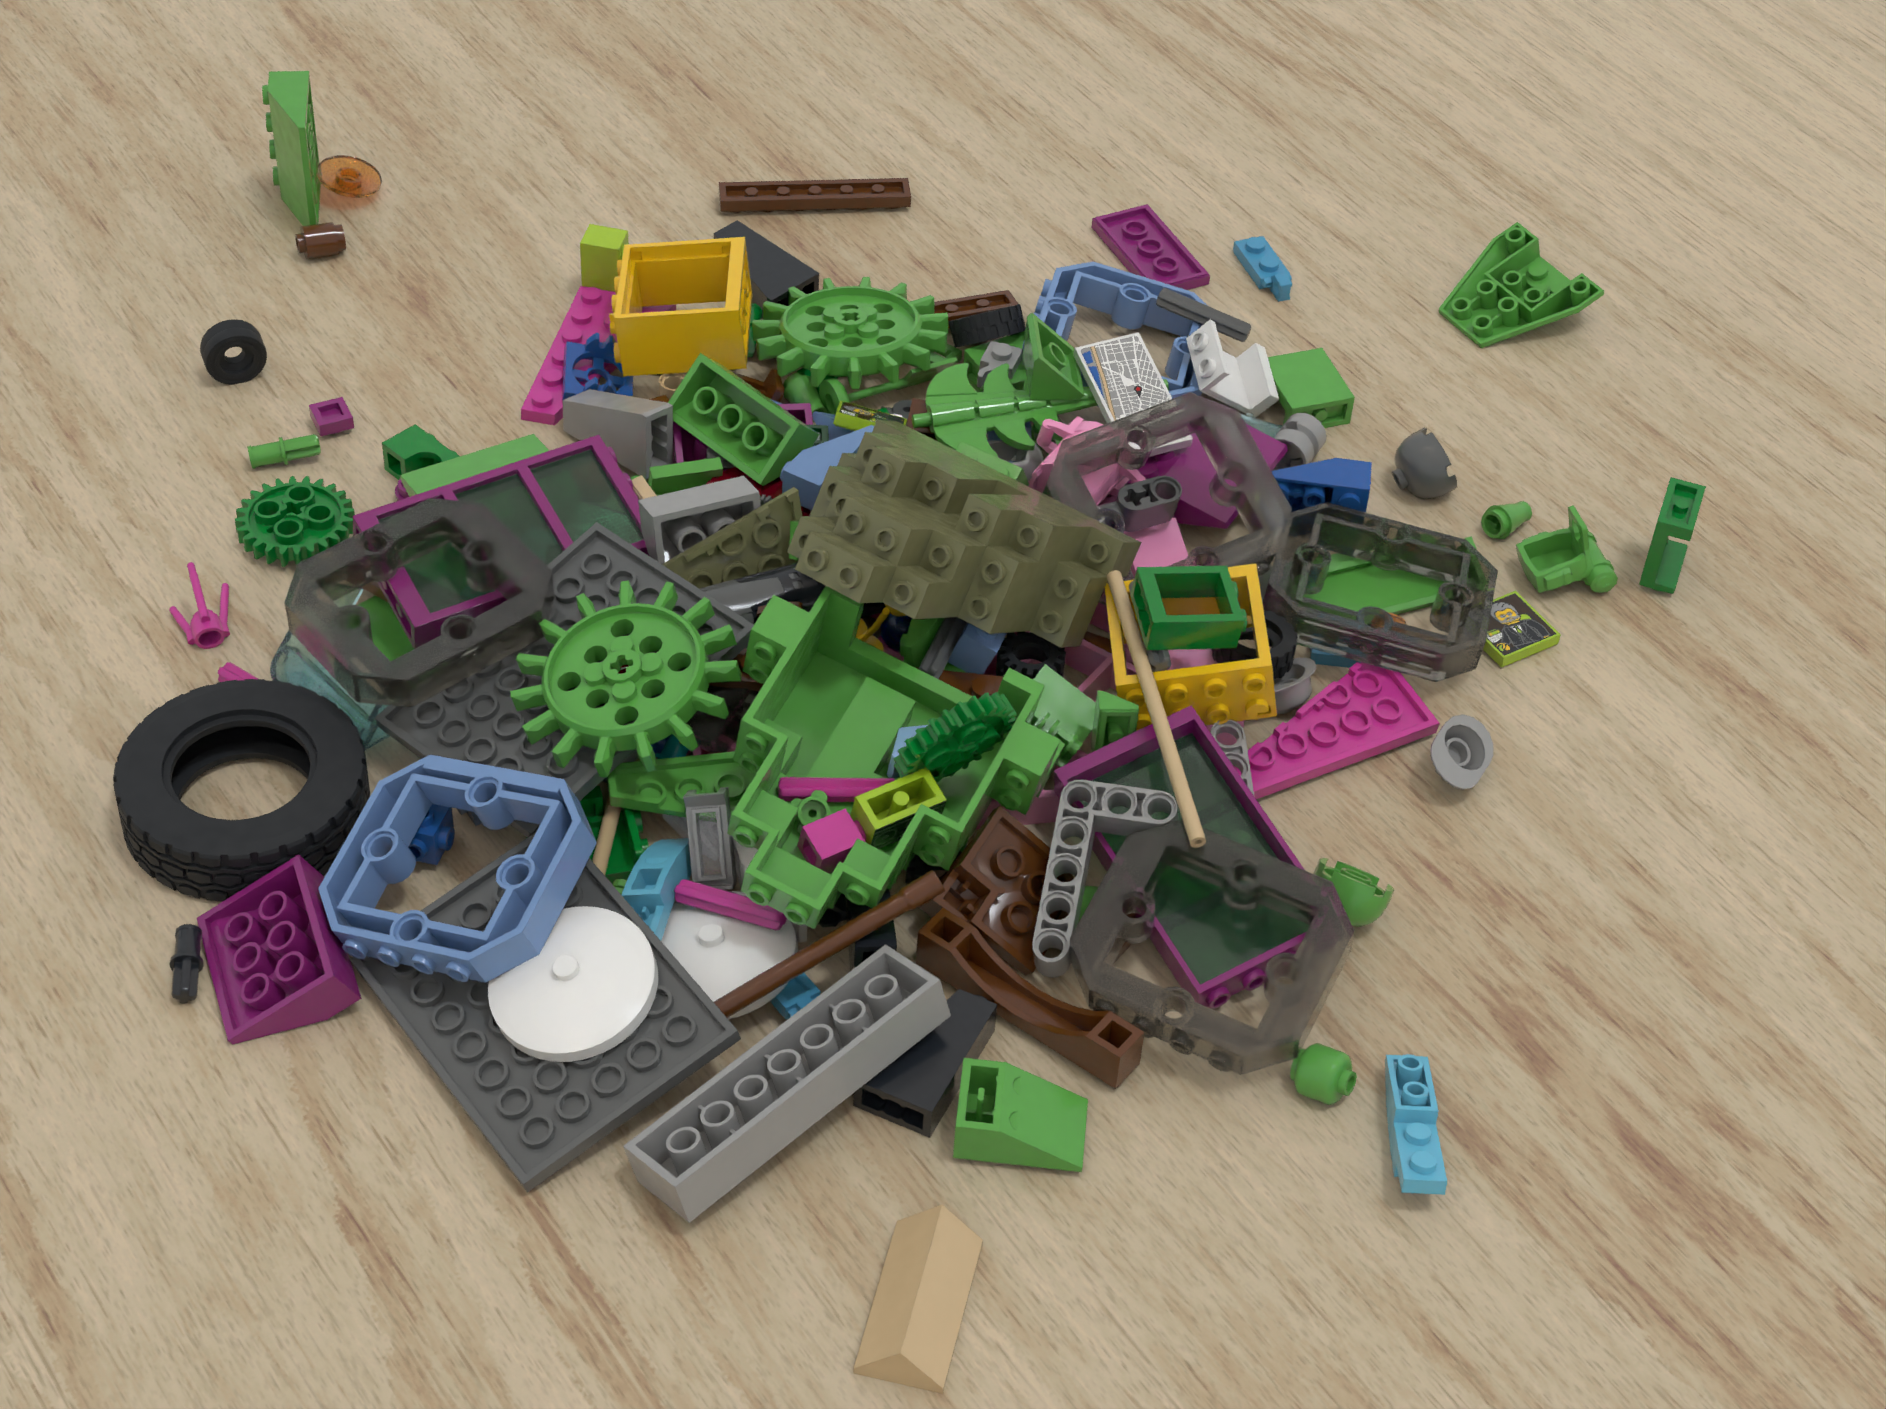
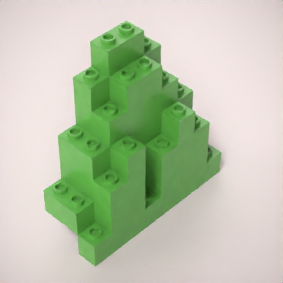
M825 586L810 612L773 594L751 629L743 672L764 685L741 720L733 761L739 763L744 770L756 775L731 813L727 834L733 836L742 846L758 849L744 873L741 892L745 893L754 903L762 906L768 905L784 913L785 917L791 922L798 925H807L813 929L817 927L828 907L833 909L841 893L848 900L858 905H867L870 908L878 905L886 889L891 890L902 869L905 871L908 869L916 854L925 863L932 866H940L949 871L959 851L963 852L992 799L997 800L1001 806L1008 810H1016L1024 815L1027 814L1035 797L1039 798L1065 746V743L1061 742L1060 739L1031 725L1045 685L1008 668L1001 681L998 693L999 695L1004 694L1016 711V721L1010 725L1012 727L1011 730L1003 734L1004 740L997 742L993 746L994 749L992 751L981 754L982 759L971 761L967 769L961 768L952 777H944L937 782L947 800L942 814L921 804L902 838L879 849L857 838L844 862L839 861L834 871L830 874L806 862L797 846L800 837L797 831L799 824L796 819L799 808L790 804L791 801H784L778 798L777 787L779 778H889L887 771L899 728L929 725V719L939 718L943 710L947 709L950 711L958 702H967L972 697L856 638L864 603H858L828 586ZM827 802L831 813L846 808L849 815L854 802ZM810 810L809 816L815 817L816 811Z

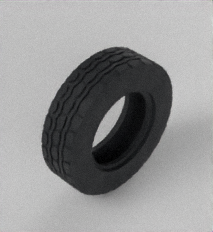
M265 679L218 682L217 684L190 690L186 694H181L165 702L163 706L156 708L147 715L142 723H139L127 737V741L124 742L117 756L113 775V786L124 839L128 850L139 866L152 878L155 877L158 882L174 891L178 890L182 894L199 899L204 898L220 902L225 901L297 855H300L323 876L326 875L370 798L365 746L357 727L353 724L350 717L341 708L338 709V705L326 697L318 695L315 691L299 685L295 686L292 683L275 680L266 681ZM260 758L278 761L293 767L307 779L301 791L284 806L268 814L249 819L226 820L208 817L190 809L180 800L187 787L198 776L215 766L240 759Z

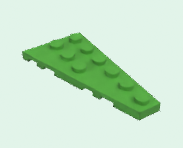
M735 751L655 759V770L650 772L646 771L641 761L621 763L608 775L607 784L611 806L687 818L683 796L688 790H697V794L715 793L721 787H728L730 810L732 813L756 774L744 770L739 763L733 761ZM716 812L699 813V820L717 822Z

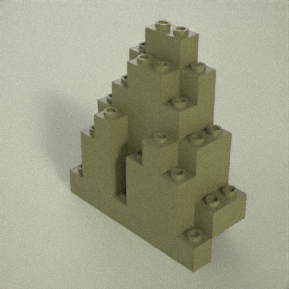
M877 420L873 431L864 433L857 453H842L838 465L829 466L810 516L800 517L787 553L799 558L795 570L858 603L883 602L913 619L958 617L989 634L1030 631L1063 648L1081 645L1106 586L1107 574L1117 570L1121 572L1122 577H1127L1142 542L897 421Z

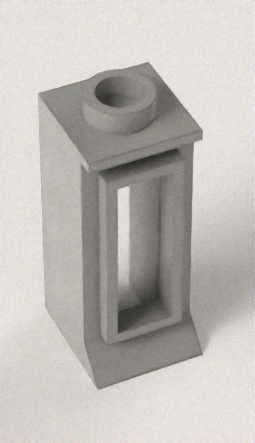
M721 787L718 792L697 794V790H688L683 799L686 807L692 880L725 891L733 889L737 883L733 836L727 834L731 817L729 788Z

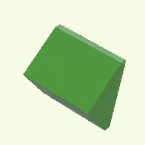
M1033 313L1027 316L1023 352L1030 400L1081 399L1085 394L1081 371L1073 356L1075 348Z

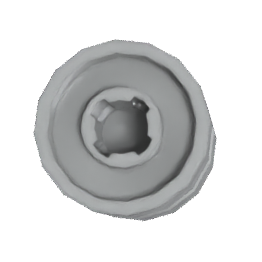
M1296 413L1289 417L1274 436V439L1286 444L1288 449L1274 468L1275 470L1308 464L1313 460L1326 443L1327 437L1325 428L1319 420L1306 413Z

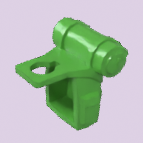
M1574 505L1568 507V528L1549 533L1547 531L1541 532L1516 544L1517 555L1524 573L1538 592L1549 591L1581 580L1586 585H1589L1592 591L1597 593L1608 592L1617 584L1618 577L1614 572L1611 562L1604 557L1596 544L1597 541L1594 535L1588 531L1586 524Z

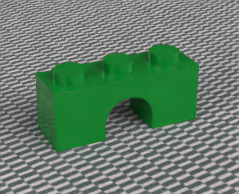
M416 424L382 442L384 469L398 480L402 474L460 457L455 451L441 444L434 435L425 432Z

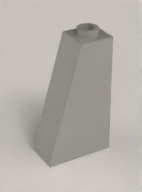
M592 389L563 400V431L579 440L600 435L606 447L610 446L614 450L617 462L638 475H642L647 479L649 478V467L673 464V405L666 402Z

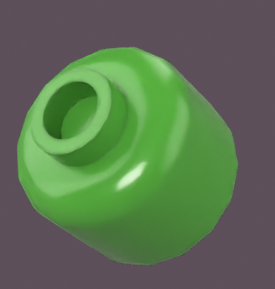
M1320 1043L1312 1044L1307 1049H1301L1294 1057L1290 1070L1291 1080L1294 1081L1298 1093L1327 1105L1338 1102L1343 1095H1350L1357 1078L1356 1072L1352 1071V1061L1349 1055Z

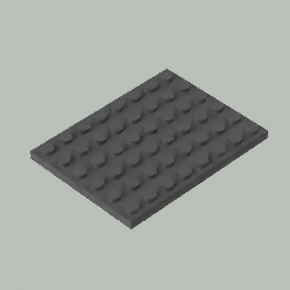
M596 522L374 719L381 730L421 759L428 755H435L561 778L566 781L580 802L605 778L599 777L594 765V755L597 749L582 746L564 769L557 766L551 751L565 734L558 729L531 745L522 728V725L548 711L547 705L517 711L511 699L510 691L542 684V676L522 674L516 661L518 653L548 657L554 644L545 639L539 623L546 619L567 631L583 619L578 609L576 596L584 593L593 602L597 612L619 605L618 594L621 581L629 580L636 603L654 605L666 581L674 583L678 600L672 611L681 616L703 597L710 600L715 615L697 630L699 635L701 636L730 624L737 645L709 655V662L733 660L748 646L750 632L754 624ZM688 667L680 668L677 671H683ZM572 687V688L568 689L567 691L574 690V689L577 688V687ZM661 694L653 695L651 698H656ZM606 703L600 704V705L596 706L595 708H600V707L604 706ZM629 721L624 725L632 724L635 721ZM636 749L615 751L609 774ZM514 820L510 824L527 838L537 832L540 824Z
M536 832L421 911L431 921L484 932L504 894V891L496 882V873L499 866L511 856L525 854ZM590 858L564 908L599 907L625 916L639 927L646 936L658 967L657 992L646 1018L623 1042L602 1054L584 1060L554 1062L538 1059L520 1051L505 1038L492 1015L488 1000L489 981L485 983L468 979L467 982H461L444 973L434 971L433 974H425L416 970L413 966L404 964L393 967L377 958L368 956L365 959L350 958L361 977L527 1193L741 1040L738 1030Z

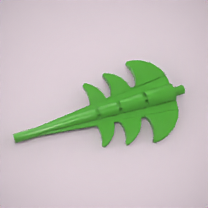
M961 363L948 367L934 376L926 392L927 413L913 414L912 425L913 428L929 426L931 433H934L938 442L954 450L957 449L960 442H964L998 457L987 441L986 434L988 431L994 430L999 439L1009 446L1033 451L1035 442L1026 432V422L1032 421L1040 431L1045 419L1058 421L1057 415L1098 406L1089 386L1083 387L1085 396L1081 399L1030 400L1027 376L1024 380L1023 390L1015 389L1008 377L1009 364L1007 363L994 368L987 375L983 392H976L969 384L967 378L969 364ZM1163 379V381H1164V383H1165V385H1166V387H1167V389H1168V391H1169L1168 381H1167V379ZM1056 433L1053 434L1052 439L1063 440L1061 436Z

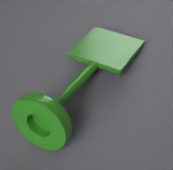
M956 357L932 363L927 371L918 368L911 369L902 379H899V383L892 384L888 382L850 394L847 393L839 380L834 378L827 379L821 382L819 395L822 404L827 410L826 413L836 415L840 400L850 403L894 389L900 390L931 381L935 375L953 366L958 360Z

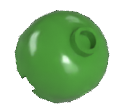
M1328 858L1319 859L1312 881L1341 921L1340 930L1347 931L1349 925L1362 927L1373 923L1382 916L1394 892L1391 885L1388 884L1386 889L1383 890L1377 886L1380 878L1364 870L1337 861L1335 868L1326 866Z

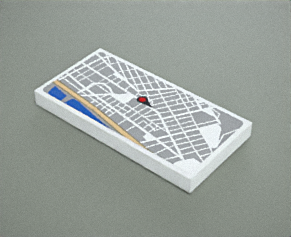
M1139 332L1075 348L1073 356L1108 427L1122 438L1129 450L1132 448L1137 452L1138 460L1191 446L1193 438Z

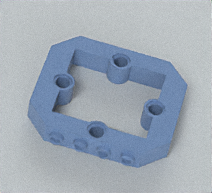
M1097 262L1056 268L1053 279H1045L1034 314L1065 341L1069 339L1077 312L1074 304L1110 314L1114 323L1123 328L1138 329L1142 325H1146L1181 336L1174 340L1165 366V373L1169 378L1161 377L1162 379H1167L1169 393L1180 415L1188 407L1198 406L1202 392L1199 390L1186 338L1202 325L1156 305L1157 297L1163 288L1207 305L1194 292ZM1081 372L1083 387H1088V384Z
M428 755L377 783L318 890L331 930L343 943L342 948L349 955L358 959H365L366 956L377 958L393 967H398L399 964L413 966L416 970L425 974H433L434 971L440 972L461 982H467L468 979L486 983L540 954L597 842L579 800L564 779ZM432 804L475 812L483 825L490 830L505 828L514 820L540 824L525 854L511 856L499 866L496 873V882L502 888L504 894L484 932L431 921L424 912L419 910H410L398 914L375 909L388 884L402 882L414 871L416 858L408 847Z

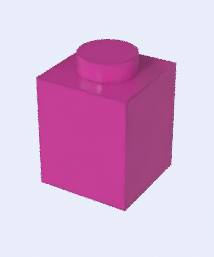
M845 808L802 826L797 846L806 862L830 874L834 871L839 861L844 862L857 838L866 842V836L861 824L857 820L853 821Z

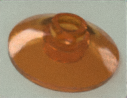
M337 155L328 157L319 163L317 169V177L321 184L330 191L345 197L363 198L371 196L379 191L382 183L381 175L373 165L352 156Z

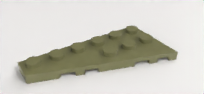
M795 487L787 490L662 565L700 589L797 563L798 560L789 558L787 551L790 541V521L800 520L802 516L799 490Z

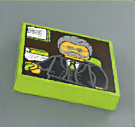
M840 400L833 424L856 431L870 425L875 426L877 420L897 421L906 425L907 419Z
M1516 590L1459 613L1456 622L1501 668L1559 644L1561 636Z

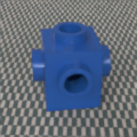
M431 805L408 847L415 856L416 862L438 865L445 850L449 851L455 837L452 807Z

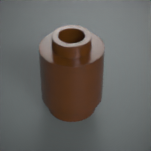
M333 222L301 226L300 233L295 234L298 253H304L306 259L338 255L339 251L346 250L345 235L341 224L334 225Z

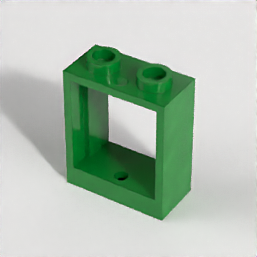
M1227 566L1137 567L1130 596L1146 650L1237 648L1241 632H1245L1247 628V614L1245 609L1240 608L1238 586L1235 581L1231 580ZM1215 597L1220 614L1166 615L1162 598Z

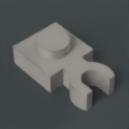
M990 341L980 360L977 387L981 388L987 375L994 368L1004 363L1009 364L1008 377L1012 379L1022 361L1023 350L1006 343Z

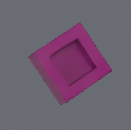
M343 397L309 405L310 417L320 437L354 428L353 416Z

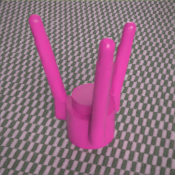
M189 562L187 568L198 611L193 615L190 625L175 606L170 607L169 611L186 634L188 644H196L200 648L211 649L220 645L224 638L230 635L227 625L229 585L227 583L222 584L218 616L212 610L207 609L193 562Z

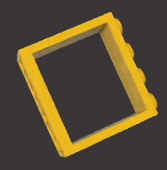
M745 237L624 245L622 260H617L618 276L614 278L616 295H612L613 313L609 314L610 333L617 336V342L614 343V358L616 363H621L623 376L686 373L700 353L720 363L728 370L747 369L752 287ZM726 301L723 308L642 313V307Z
M1256 563L1228 567L1231 580L1235 581L1238 586V602L1240 608L1246 611L1247 628L1252 627L1257 658L1153 672L1166 716L1172 715L1191 705L1205 726L1214 725L1217 721H1219L1218 725L1228 720L1237 722L1277 716L1273 668ZM1134 580L1124 581V584H1125V587H1126V590H1127V593H1128V596H1129V599H1130V603H1131V606H1132V609H1133V612H1134V615H1135V618H1136V621H1137V625H1138V628H1139L1138 620H1137V617H1136V613H1135V610H1134V606H1133V603H1132V599H1131L1130 591H1129V587H1128L1129 584H1130L1132 581H1134ZM1106 583L1105 595L1117 696L1139 705L1136 731L1151 725L1152 721L1137 674L1128 675L1124 647V644H1127L1109 584ZM1215 597L1162 598L1166 615L1220 614Z

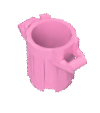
M1078 416L1068 425L1052 419H1045L1037 437V444L1043 447L1049 455L1032 473L1029 487L1077 511L1098 506L1109 493L1117 496L1119 490L1129 479L1131 480L1130 484L1146 480L1134 467L1138 462L1137 452L1132 448L1129 450L1122 438L1110 427L1095 421H1083L1084 419ZM1054 433L1063 438L1058 445L1051 441Z

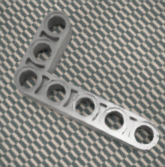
M1074 780L1063 788L1032 942L1034 963L1042 975L1049 978L1059 977L1070 967L1095 832L1157 841L1171 838L1178 828L1177 802L1171 794L1159 790L1088 780ZM1078 800L1089 803L1086 807L1080 809L1071 806L1073 802ZM1117 806H1124L1129 809L1124 814H1115L1110 811ZM1155 812H1165L1169 815L1163 820H1156L1151 817ZM1069 837H1079L1082 839L1077 845L1064 843ZM1064 873H1070L1075 876L1070 882H1060L1056 879ZM1057 910H1063L1069 914L1062 920H1054L1049 917L1052 912ZM1048 948H1057L1062 951L1055 958H1047L1042 955Z

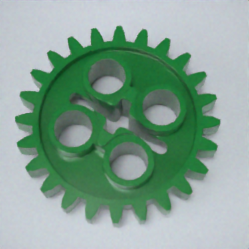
M291 476L289 483L285 484L278 478L275 480L276 486L274 487L263 483V492L251 490V499H242V508L236 509L237 518H235V526L239 543H244L245 552L253 551L256 560L266 555V561L269 565L276 559L281 561L282 567H285L289 561H294L296 566L300 567L302 560L308 559L311 564H316V556L320 555L325 559H329V550L340 552L341 543H349V534H353V515H355L352 500L346 499V492L344 490L337 492L336 484L334 483L324 487L323 479L317 480L314 484L310 483L309 476H306L302 482H297L295 477Z
M986 692L979 699L976 696H972L967 702L962 703L960 701L950 711L947 709L943 710L939 718L929 719V725L925 728L915 730L917 734L904 741L907 746L898 749L899 755L894 758L896 763L894 767L901 778L924 768L930 771L936 783L944 777H952L961 768L967 769L971 761L982 759L981 754L992 751L994 749L993 746L997 742L1004 740L1003 734L1011 730L1012 727L1010 725L1015 723L1017 713L1004 694L999 695L998 692L993 693L991 696Z

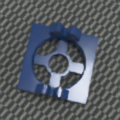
M599 333L590 336L586 340V344L566 342L564 349L562 400L588 389L633 397V376H623L621 363L615 362L614 343L616 341L612 335H609L605 342H600ZM580 360H592V367L586 371L574 369V366ZM604 363L614 364L623 377L610 375L604 369ZM599 374L606 379V383L598 385L597 377L590 380L588 376ZM578 381L584 382L585 386L581 385Z

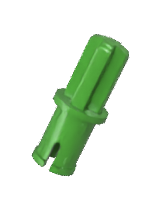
M315 434L287 440L279 437L277 442L252 447L247 446L252 469L280 462L288 465L290 460L316 456L321 453L319 439Z

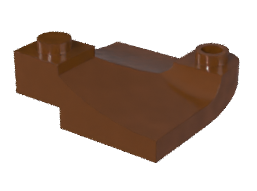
M998 806L990 813L979 831L951 865L949 871L947 870L943 876L939 877L945 892L921 905L919 908L931 918L942 908L955 914L976 927L988 945L1000 958L1012 965L1024 976L1030 975L1036 969L1032 942L1050 847L1003 807ZM1064 873L1056 879L1060 882H1070L1074 877L1073 874ZM1057 910L1052 912L1049 917L1054 920H1062L1069 914L1066 911ZM1046 949V950L1042 953L1043 956L1045 955V953L1047 952L1048 949Z

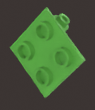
M1045 664L1033 679L1045 685L1031 725L1065 743L1057 763L1058 767H1062L1076 754L1092 731L1096 702Z

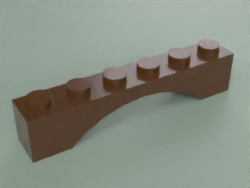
M942 908L918 931L917 965L957 990L961 989L996 1003V1014L1114 1089L1140 1064L1144 1031L1112 1011H1095L1079 1008L1062 1002L1039 990L1008 966L988 945L976 927L945 908Z

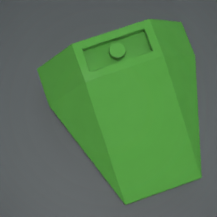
M1516 222L1491 240L1439 307V313L1480 348H1484L1579 313L1603 296L1604 290L1583 273L1572 280L1568 279L1540 256L1539 239Z

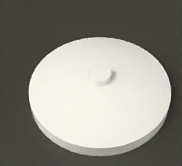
M729 891L732 893L747 896L745 893L740 891ZM678 902L672 906L661 940L713 1002L799 951L793 924L788 919L780 930L775 931ZM788 982L727 1019L740 1017L762 1007L776 997Z
M599 907L564 908L538 956L489 981V1006L500 1031L520 1051L538 1059L554 1062L584 1060L602 1054L623 1042L646 1018L654 1002L658 987L657 962L646 936L639 927L625 916Z

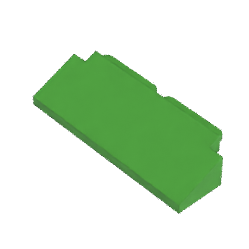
M1422 532L1369 545L1363 551V557L1356 558L1349 551H1344L1288 565L1282 571L1283 578L1279 586L1269 599L1280 615L1286 618L1289 624L1294 626V631L1297 632L1298 636L1297 640L1311 637L1312 628L1339 630L1489 592L1492 589V584L1472 536L1465 538L1455 550L1448 551L1443 537L1436 539L1431 532Z

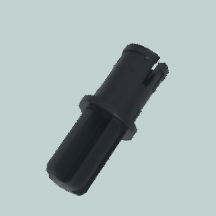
M184 924L176 928L175 953L169 962L170 968L173 971L171 994L174 999L179 1000L183 1004L188 1003V1000L196 999L199 972L204 967V961L200 956L202 930L200 927L192 924Z

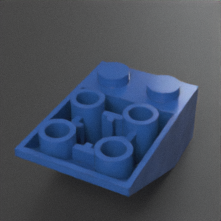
M1333 458L1263 473L1254 529L1360 543L1370 493L1372 462Z

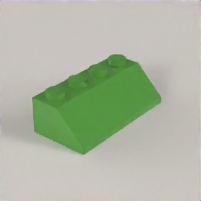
M702 353L699 354L668 402L673 405L674 422L762 486L780 477L784 465L788 461H792L802 450L812 447L820 435L726 367Z

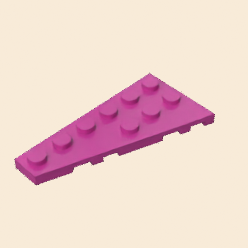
M580 286L522 405L521 420L555 426L563 418L562 392L566 342L586 344V340L595 333H599L600 342H605L609 335H612L617 342L616 334L610 333L609 314L613 313L612 295H616L615 292L595 287ZM676 305L642 307V313L676 311ZM580 360L574 366V369L586 371L592 367V360ZM604 363V369L609 374L617 368L614 364ZM591 374L588 376L590 380L594 377H597L599 385V379L602 377L601 375ZM578 381L581 385L585 386L584 382Z
M1377 645L1370 651V655L1361 663L1356 662L1349 668L1348 673L1337 682L1333 681L1298 709L1291 720L1287 723L1282 722L1262 743L1257 742L1248 750L1254 797L1256 799L1262 798L1437 733L1440 723L1383 649ZM1234 766V768L1236 769V771H1237V772L1239 773V775L1241 776V775H1242V774H1241V771H1240L1237 767Z

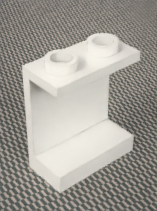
M1211 319L1186 338L1200 392L1254 418L1279 400L1265 347L1255 343L1237 358L1224 352L1216 324Z

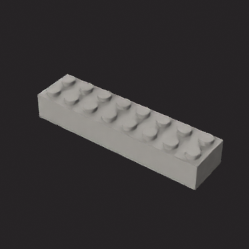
M885 944L625 1144L623 1147L637 1181L690 1223L948 1019L951 1014L940 979Z

